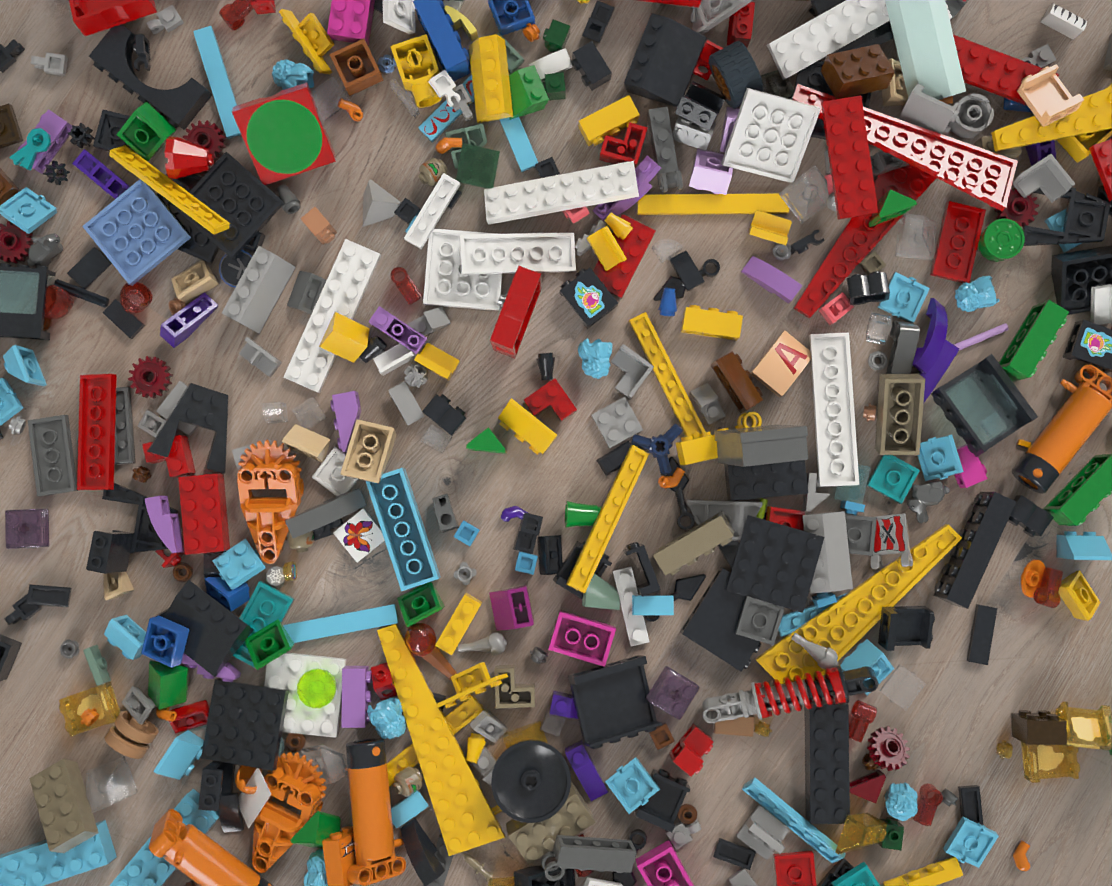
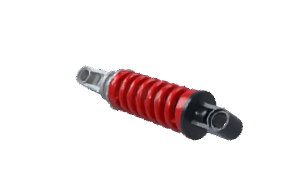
M838 665L835 668L826 669L824 672L825 678H823L820 671H815L814 681L809 673H805L804 680H801L799 675H795L793 682L788 677H784L783 684H780L778 679H774L773 686H770L767 681H764L762 685L761 683H751V690L749 691L739 690L738 693H728L723 696L707 698L702 703L703 718L708 723H716L740 717L748 718L750 715L757 714L758 718L763 720L764 718L772 717V711L776 716L781 714V709H784L789 714L793 706L797 712L802 710L803 704L810 710L813 706V699L819 708L823 706V697H825L828 705H832L834 703L833 695H836V698H834L836 704L849 703V696L873 692L878 688L879 683L871 667L864 666L843 671L841 666Z

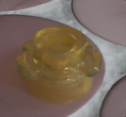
M761 721L758 724H754V733L769 737L770 732H772L769 724Z
M1003 740L997 744L996 753L1002 760L1005 758L1010 759L1013 751L1012 744Z

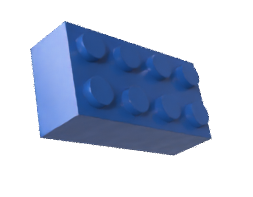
M414 0L413 3L418 20L425 34H427L442 69L446 70L453 82L469 75L470 57L466 48H463L461 45V38L458 32L454 31L453 22L449 14H446L443 1Z

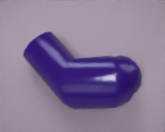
M518 506L508 507L502 511L501 519L504 522H509L510 519L515 517L522 520L523 514L526 511Z

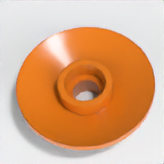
M1040 560L1030 561L1021 575L1022 591L1025 596L1030 598L1038 596L1045 586L1046 567Z

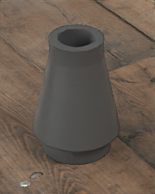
M286 184L279 186L277 192L280 199L284 202L282 206L283 211H286L287 214L296 213L300 209V201Z

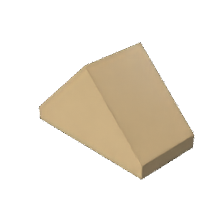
M126 572L104 574V598L106 600L118 598L134 590Z

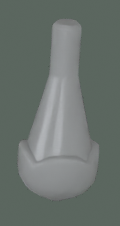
M491 633L490 636L473 643L459 644L457 649L458 652L479 651L499 655L504 652L507 641L502 634Z
M794 633L791 637L793 641L804 647L820 668L826 670L837 665L838 655L834 649L807 641L797 633Z

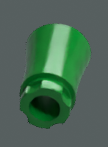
M566 501L565 528L593 526L602 506L598 507L597 505Z

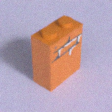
M353 826L341 828L342 831L332 833L329 838L322 841L328 886L353 885L347 879L348 869L356 864Z

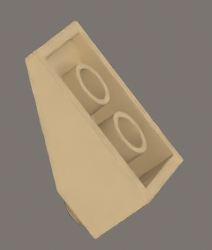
M357 419L340 474L379 484L392 453L396 439L395 429Z

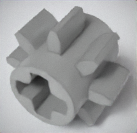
M412 363L404 371L406 374L404 379L412 387L417 386L419 388L428 380L425 376L428 372L421 364L415 365Z

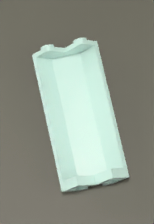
M885 0L908 98L917 84L924 86L923 93L937 100L966 92L945 0Z

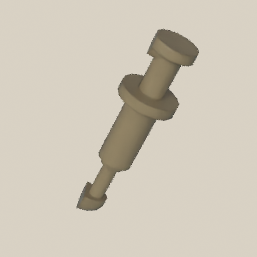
M460 852L464 856L465 861L476 870L475 874L477 875L480 872L488 882L493 873L483 868L485 864L482 863L481 865L470 854Z

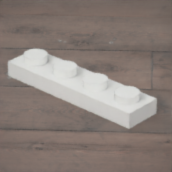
M443 173L405 235L404 239L422 249L461 185L460 182Z
M632 567L614 570L613 575L630 646L648 643L649 638L643 615H632V595H638Z

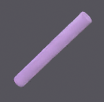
M1006 323L954 345L960 348L959 350H962L1008 331V325Z

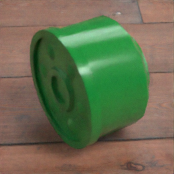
M995 220L982 230L978 249L982 256L989 261H1004L1016 256L1022 250L1025 242L1024 232L1020 225L1013 220Z

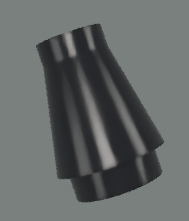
M377 335L374 338L371 337L367 348L359 357L365 363H368L383 353L387 344Z
M538 353L536 360L541 380H553L555 362L553 353Z

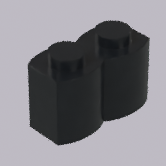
M875 271L867 276L855 274L847 278L850 305L889 300L890 290L885 272Z
M436 394L422 412L453 436L467 419L464 416L466 412L458 406L453 408L449 404L451 400L445 395L439 396Z
M1016 495L1014 498L1016 504L1008 522L1015 526L1019 524L1024 528L1023 532L1031 537L1042 536L1054 517L1026 497Z

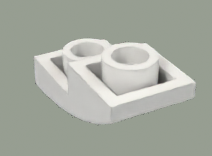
M566 49L556 51L529 64V66L535 65L541 81L545 80V74L561 73L573 67Z

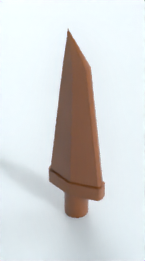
M419 637L415 641L421 649L417 653L420 657L450 680L451 676L457 674L432 640L426 643Z

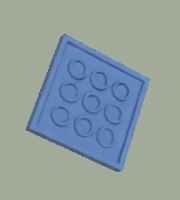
M141 179L82 226L131 286L191 238L153 189Z

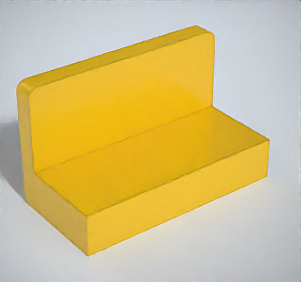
M756 210L748 232L749 235L786 245L792 221Z
M608 226L599 229L586 238L606 271L627 259Z
M426 343L422 352L417 354L414 359L416 363L423 365L447 380H450L460 362L455 357L430 343Z

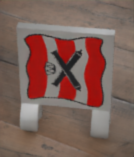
M906 513L876 516L871 568H883V561L880 555L901 553V565L903 567L912 566L913 559L910 553Z

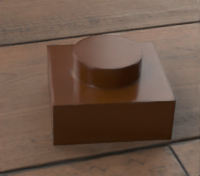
M666 722L657 726L655 731L649 732L657 750L675 742Z

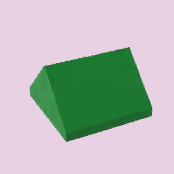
M890 189L879 199L877 203L878 213L872 215L869 226L872 227L906 214L917 205L916 200Z
M489 427L466 444V449L507 454V450Z
M432 581L397 598L407 627L445 607Z
M279 619L245 640L256 670L288 652L294 646L293 640Z
M149 662L148 696L159 710L187 701L189 667L173 666L171 668L160 662Z
M317 811L290 841L293 844L323 848L322 841L329 838L330 834L340 831L341 819L339 816Z

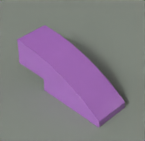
M754 256L751 257L741 271L768 292L776 294L788 304L802 287L800 283L782 271Z
M168 496L145 498L148 515L160 539L172 553L184 552L178 514H170Z

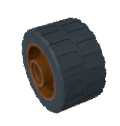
M736 41L709 56V65L713 78L722 96L726 97L725 101L730 107L735 109L741 106L747 88L763 92L764 88L759 70L750 52L742 42Z

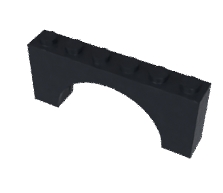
M122 24L112 27L89 55L94 61L92 65L101 72L107 71L109 73L107 76L115 83L120 81L124 84L122 87L131 95L136 93L139 101L143 104L147 102L160 115H165L169 118L167 121L176 129L179 126L185 130L212 94L192 77L182 86L168 90L152 88L142 83L137 78L132 65L133 43L136 42L135 35Z

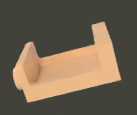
M1057 64L1050 68L1047 66L1033 76L1028 75L1025 77L1017 91L1043 127L1077 111L1084 101L1080 94L1072 97L1057 77L1056 72L1059 68Z

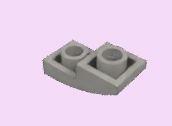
M599 220L597 225L594 224L590 235L605 227L606 222ZM584 234L583 239H578L575 249H578L577 256H582L592 248L586 239L589 235Z
M405 381L388 390L407 425L425 417Z

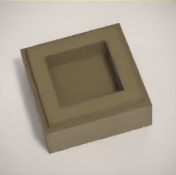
M873 251L859 263L867 275L880 271L886 266L876 251Z

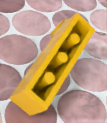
M756 412L742 413L737 419L735 429L749 428L746 423L748 416L752 419L751 427L761 426L762 419ZM729 428L718 429L717 431L729 430ZM710 431L700 433L699 437L694 439L692 435L681 437V441L676 442L680 465L718 458L715 434L711 435Z

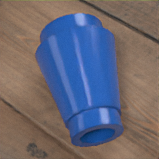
M664 288L658 309L660 310V315L675 316L677 311L675 288Z

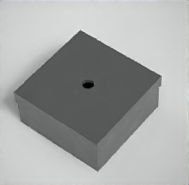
M768 425L714 431L715 441H717L718 463L746 467L808 460L807 426Z

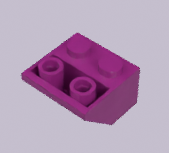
M527 585L489 592L496 631L534 625Z

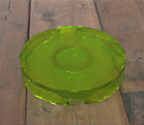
M318 668L305 672L297 684L299 699L311 708H321L328 705L334 699L337 689L334 676L329 671Z

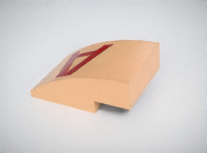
M784 330L750 374L780 398L811 360L810 350Z

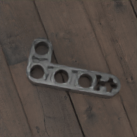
M895 320L892 322L890 336L893 338V344L886 374H911L920 333L919 326L916 324Z

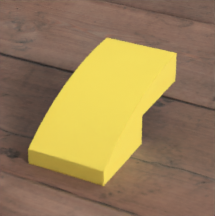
M446 5L444 10L446 14H449L454 29L457 30L462 27L472 42L476 40L478 33L474 25L459 11Z

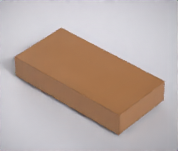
M740 717L734 720L714 723V733L753 737L755 717Z

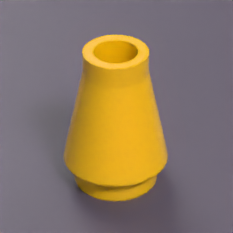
M612 212L604 220L615 235L621 239H624L633 229L630 226L631 223Z
M471 733L467 743V762L477 764L485 747L486 737Z

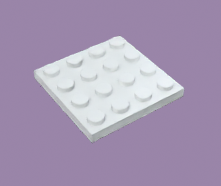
M747 88L722 160V165L794 183L821 109L816 106Z
M433 229L428 239L423 304L500 311V306L497 303L501 295L502 274H461L459 238L460 235L497 233Z
M284 653L267 664L264 686L289 690L282 732L334 738L338 736L342 703V668L346 666V659Z

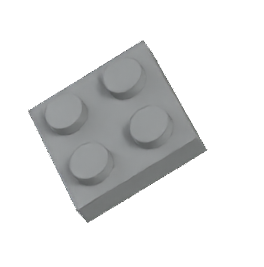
M625 397L591 415L609 448L643 430Z

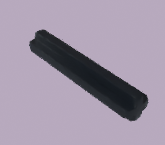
M56 279L53 284V288L104 308L108 306L110 301L107 297Z

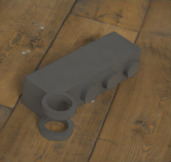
M668 107L649 109L647 121L654 162L661 167L657 173L659 190L667 192L668 189L676 187L678 190H682L681 171L678 170Z
M557 835L553 852L544 854L541 864L546 878L550 881L561 879L565 869L631 873L637 851L631 840ZM552 856L555 857L556 861H552L545 865V861L547 858ZM561 868L560 873L556 876L548 874V871Z

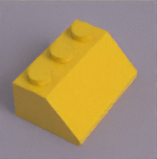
M512 398L498 417L501 421L499 425L507 431L509 429L513 430L516 433L514 437L522 443L524 441L530 444L529 449L537 455L539 453L544 454L557 438L556 433Z

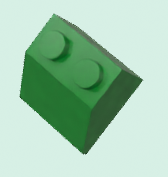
M535 65L519 69L510 74L513 117H509V119L544 110L549 98Z
M146 102L133 112L117 133V136L148 162L166 144V139L172 137L177 129Z

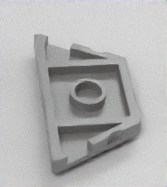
M701 0L699 8L692 7V30L704 35L753 0Z
M687 499V504L698 525L723 511L734 529L732 540L741 539L747 515L756 517L762 507V502Z

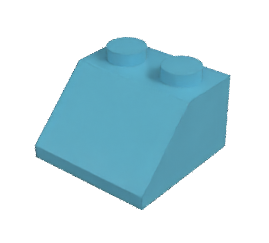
M1064 531V535H1056L1057 558L1112 560V553L1104 536H1096V532H1083V535H1077L1076 531Z
M128 615L112 618L104 632V635L108 638L107 641L111 645L120 648L126 658L132 660L140 658L146 631Z
M868 639L860 643L856 650L850 656H847L840 665L843 671L864 666L871 667L879 684L894 670V667L884 653Z
M189 730L177 736L153 772L178 780L185 775L189 776L195 768L193 763L202 756L204 740Z

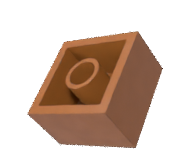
M364 38L329 54L349 96L384 81Z

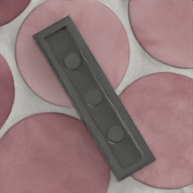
M130 387L116 388L115 465L136 463Z

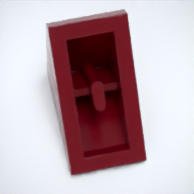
M877 770L851 781L850 793L876 804L886 779L885 774Z

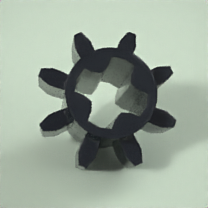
M82 123L79 126L72 125L71 131L68 132L72 137L70 142L74 145L77 144L81 149L87 145L90 147V143L95 139L90 134L93 130Z
M52 161V165L45 164L46 172L43 175H47V182L52 183L55 180L56 185H61V181H68L66 177L70 171L64 168L66 164L60 163L58 165L57 161Z

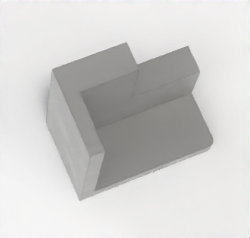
M1052 154L1018 175L1012 183L1023 198L1040 188L1051 203L1066 194L1075 185L1074 181Z
M624 344L611 360L612 364L625 372V375L615 389L631 399L654 368L652 364Z

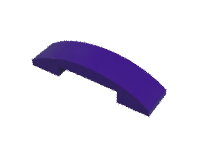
M930 298L926 313L931 321L924 347L916 349L912 364L923 374L928 373L939 357L948 328L945 307L935 298Z

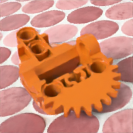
M265 440L264 445L261 441L257 442V446L251 444V450L246 448L244 451L247 455H241L240 458L244 461L238 463L242 468L238 471L237 484L241 509L260 558L267 564H273L283 551V545L287 540L289 532L285 520L295 516L297 508L301 503V498L304 495V482L300 478L302 468L297 466L300 464V460H293L296 457V453L290 455L291 448L289 447L284 450V443L277 447L276 440L273 441L272 445H270L269 440ZM284 470H287L290 475H287ZM246 471L251 472L252 476L248 475ZM268 484L269 489H286L287 497H254L252 489H266Z
M288 752L287 756L285 753H282L280 757L278 756L276 770H268L269 773L264 776L271 796L254 820L252 865L259 873H265L293 845L290 841L292 837L317 811H321L323 801L321 800L326 794L322 791L327 789L326 786L322 785L326 779L320 778L323 772H317L318 764L312 766L313 760L310 759L307 762L306 755L300 758L299 752H296L294 756L292 752ZM275 797L284 801L288 797L287 804L301 810V815L271 800Z

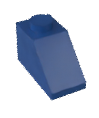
M207 577L204 579L207 594L229 611H233L250 599V588L246 582L232 591L227 582L223 581L221 577Z

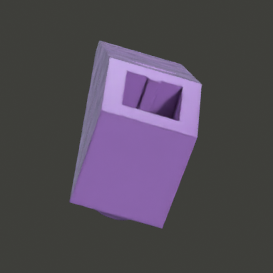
M380 306L369 320L372 326L415 354H418L428 339Z
M356 391L332 395L333 400L330 401L331 409L336 414L334 426L336 431L339 430L340 438H337L338 447L345 453H347L356 420H359L361 414L359 395Z

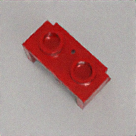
M755 2L748 3L730 16L726 46L740 41L748 48L752 36Z

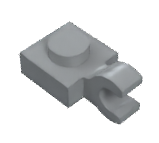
M173 5L158 12L156 15L159 19H153L146 23L154 35L164 28L167 32H170L184 24Z
M46 53L45 58L31 57V64L35 65V68L44 69L46 74L66 76L68 62L66 55Z
M463 84L453 89L455 93L459 94L461 100L457 102L455 98H451V101L454 103L452 107L455 111L460 109L465 120L469 121L473 119V114L468 107V104L472 103Z
M697 819L692 824L687 825L680 821L675 824L672 833L666 831V834L677 850L693 840L690 834L700 831L701 825Z

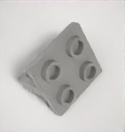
M678 116L672 133L673 140L706 151L716 123H713L710 130H707Z
M758 805L736 836L768 860L775 850L781 854L785 849L781 841L790 829L765 808Z

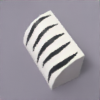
M1054 3L1048 7L1041 20V23L1073 40L1084 31L1087 25L1085 19Z

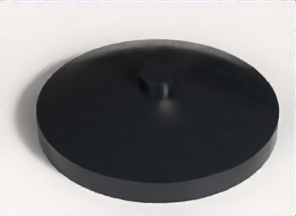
M539 740L519 741L505 749L496 760L491 776L492 793L500 809L517 821L537 823L547 820L564 806L569 796L571 774L568 764L562 754L546 742Z

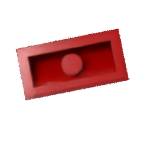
M207 700L170 710L176 712L177 715L174 721H169L175 734L207 724L210 710Z

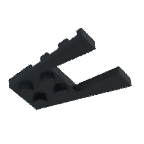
M1072 187L1066 194L1060 197L1068 199L1063 232L1031 226L1023 227L1025 236L1024 246L1102 242L1105 238L1110 203L1088 193L1078 192L1076 188ZM1040 188L1033 192L1045 195Z
M189 383L147 452L168 457L179 421L215 432L205 469L225 474L228 395Z
M114 482V490H104L102 499L139 505L130 553L168 549L155 531L148 515L145 498L149 497ZM169 507L170 514H178V510Z

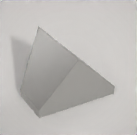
M371 179L368 181L363 194L362 227L394 217V212L401 203Z

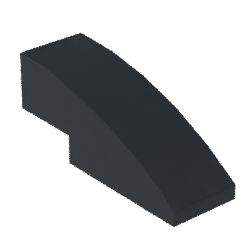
M416 818L401 827L400 830L411 864L423 885L427 886L438 879L445 872V869L434 855L438 850Z

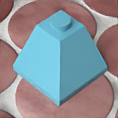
M14 345L4 354V367L8 373L26 383L40 386L47 385L33 350Z

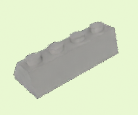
M258 246L222 314L260 334L296 267L272 252Z
M845 511L803 515L804 531L825 537L811 583V593L853 589Z

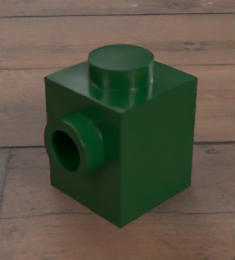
M553 19L549 29L546 28L543 34L545 48L552 53L564 49L570 35L571 26Z
M564 72L545 74V81H542L549 101L566 99Z
M886 817V820L879 819L876 842L882 848L901 851L904 826L895 818Z

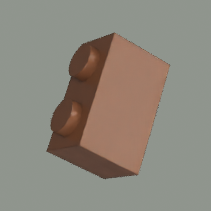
M316 207L300 218L322 244L330 243L335 238L336 230Z

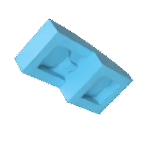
M632 595V615H674V596Z
M419 790L391 807L392 823L396 829L429 806Z

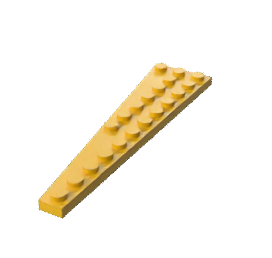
M1112 87L1082 97L1084 101L1077 111L1045 127L1040 124L1035 116L991 132L995 152L1112 129Z
M945 524L910 549L913 559L912 566L903 567L901 565V556L837 600L836 603L827 607L756 657L755 660L774 679H778L780 684H783L784 677H788L793 682L795 675H799L801 680H804L805 673H809L814 681L815 671H820L824 675L825 670L818 666L817 662L804 647L791 639L794 633H797L807 641L834 649L838 655L837 661H839L881 619L882 607H893L962 537L949 524Z
M393 624L377 630L448 855L452 856L505 838V834L488 804L489 802L480 789L479 783L474 777L470 765L466 761L440 707L437 706L433 693L429 689L422 672H420L398 625Z

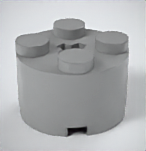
M970 94L963 97L957 102L959 106L956 111H959L956 120L954 123L950 122L948 126L951 128L950 132L961 138H974L980 134L993 120L994 110L989 104L990 101L980 94Z

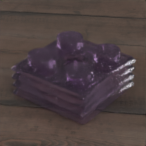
M6 510V549L49 547V510ZM26 526L30 528L29 531H25Z
M665 666L646 699L651 704L680 720L700 687L693 681Z

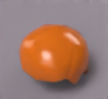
M240 766L236 773L235 784L241 792L245 794H254L256 792V786L247 787L246 784L257 768Z

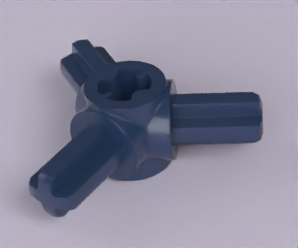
M674 424L664 435L660 434L658 437L652 436V438H647L635 434L631 444L648 449V453L653 454V458H657L661 475L669 474L672 472L668 454H670L669 449L672 447L671 443L682 433V429L677 424ZM656 442H658V444L661 442L663 443L662 448L664 450L662 452L661 450L656 451Z

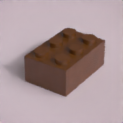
M879 44L828 54L821 69V73L836 99L887 89L895 74L893 67Z

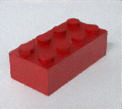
M216 473L178 477L185 555L229 550L230 540L224 474Z

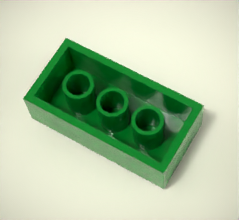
M1051 300L1044 301L1031 308L998 362L1013 382L1031 378L1036 373L1038 362L1045 358L1047 354L1046 349L1056 340V333L1059 328L1065 325L1067 321L1066 316L1069 311Z
M1112 454L1095 455L1043 508L1054 517L1053 520L1059 525L1079 526L1086 521V516L1090 512L1095 511L1100 506L1099 502L1103 498L1112 494Z

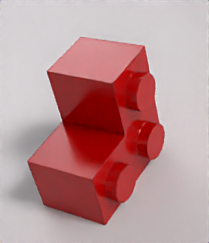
M629 122L624 140L605 135L599 160L611 164L634 161L636 169L648 127Z
M556 378L524 399L525 404L534 417L551 407L562 422L577 411Z
M177 435L174 437L168 457L147 452L153 442L142 444L146 463L155 464L166 461L170 477L178 478L196 473L188 436Z
M693 723L669 754L672 761L692 777L694 773L698 774L703 768L702 763L704 761L702 756L704 754L707 755L711 751L714 741Z

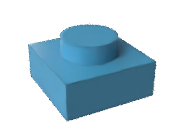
M841 501L840 508L846 509L845 513L857 515V512H864L865 505Z
M463 520L454 538L471 546L480 529Z
M519 551L515 571L534 575L538 556Z
M832 592L816 593L817 595L812 597L813 604L818 608L837 602L836 596Z

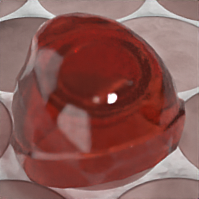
M136 282L133 286L126 283L120 290L121 305L127 313L135 314L145 310L153 299L149 288L140 282Z
M55 285L47 287L44 317L50 320L60 319L69 313L74 301L67 291Z
M425 623L411 625L405 634L406 646L415 656L422 657L430 654L436 645V634L433 628Z

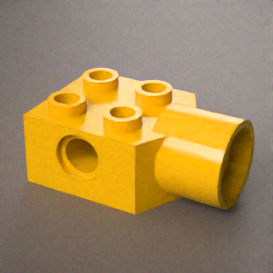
M427 34L390 46L405 90L412 91L417 107H430L440 102L442 97L439 98L429 84V80L440 72Z

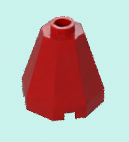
M169 137L166 139L164 153L165 158L168 159V163H165L168 178L178 179L204 172L214 165V156L210 154L209 149L179 137Z

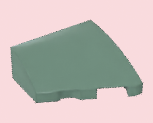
M483 123L445 132V136L448 138H462V148L452 147L449 150L455 169L459 168L461 164L468 158H471L478 149L487 143Z
M594 573L586 592L583 593L582 606L620 610L618 591Z

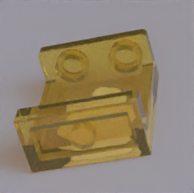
M111 682L59 699V709L64 715L65 728L70 737L114 723L120 714V708ZM88 708H96V712L100 715L96 722L89 727L81 724L82 713Z
M1063 701L1056 708L1055 714L1067 721V745L1064 746L1102 750L1112 749V712L1109 705H1102L1098 710L1068 707V702Z
M1067 736V745H1027L1021 742L1024 778L1028 781L1038 783L1040 779L1060 777L1079 779L1080 765L1077 761L1078 745L1075 739Z

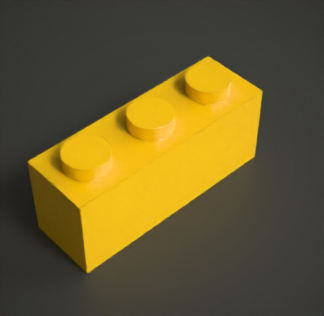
M630 95L579 120L578 127L587 145L593 144L596 146L604 141L605 135L614 137L621 132L620 130L628 128L629 122L637 124L640 114Z
M689 305V307L684 309L681 326L682 333L734 341L740 338L743 315H738V312L727 311V313L719 312L717 308L703 310L697 305Z
M465 593L435 646L452 655L483 602Z

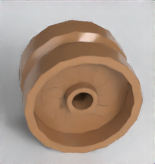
M121 711L114 722L115 726L109 729L104 738L106 743L115 751L130 758L140 759L144 757L149 749L148 743L154 741L159 731L148 719L141 725L138 724L129 711Z

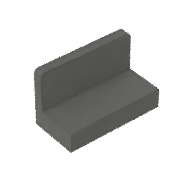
M299 271L287 306L311 315L327 280L310 272Z

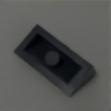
M94 247L67 274L82 288L86 289L112 263L99 249Z
M561 535L538 536L539 570L541 575L556 574L562 566Z

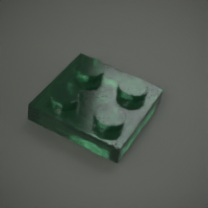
M462 143L456 180L462 184L475 187L494 188L500 151Z

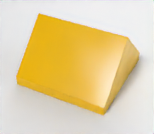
M334 312L319 347L354 363L367 348L370 328Z
M1080 570L1075 571L1054 585L1074 618L1085 621L1091 620L1101 602Z

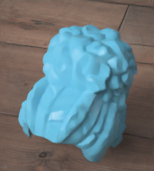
M285 59L277 62L272 68L274 83L282 87L283 90L306 82L309 88L314 87V71L305 64H295Z
M982 276L971 283H963L955 290L957 307L961 308L962 311L972 312L977 308L991 307L998 303L999 299H996L994 286L991 282L992 277Z
M586 338L579 344L578 355L582 358V370L586 375L597 379L608 375L610 367L609 358L612 354L613 343L602 342L600 339L590 343L589 339Z
M398 698L383 700L376 704L374 710L371 705L368 706L367 713L370 722L376 727L375 730L382 739L388 738L391 740L404 734L406 720L402 715L403 710Z
M905 782L900 784L892 783L885 793V805L889 815L902 822L914 817L918 812L917 792Z
M322 849L314 851V853L312 852L307 861L308 872L304 876V886H328L324 852Z

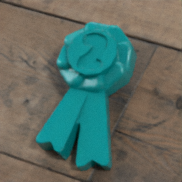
M42 128L32 129L27 136V145L9 158L13 160L14 165L20 163L21 167L31 171L36 154L46 152L49 146H51L50 134Z

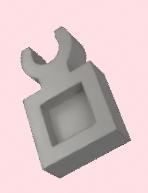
M1048 44L1028 54L1029 57L1022 59V61L1041 68L1056 61Z

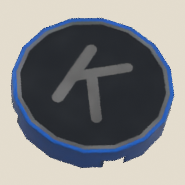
M243 250L234 260L227 254L223 256L219 264L221 279L227 285L236 288L253 256Z

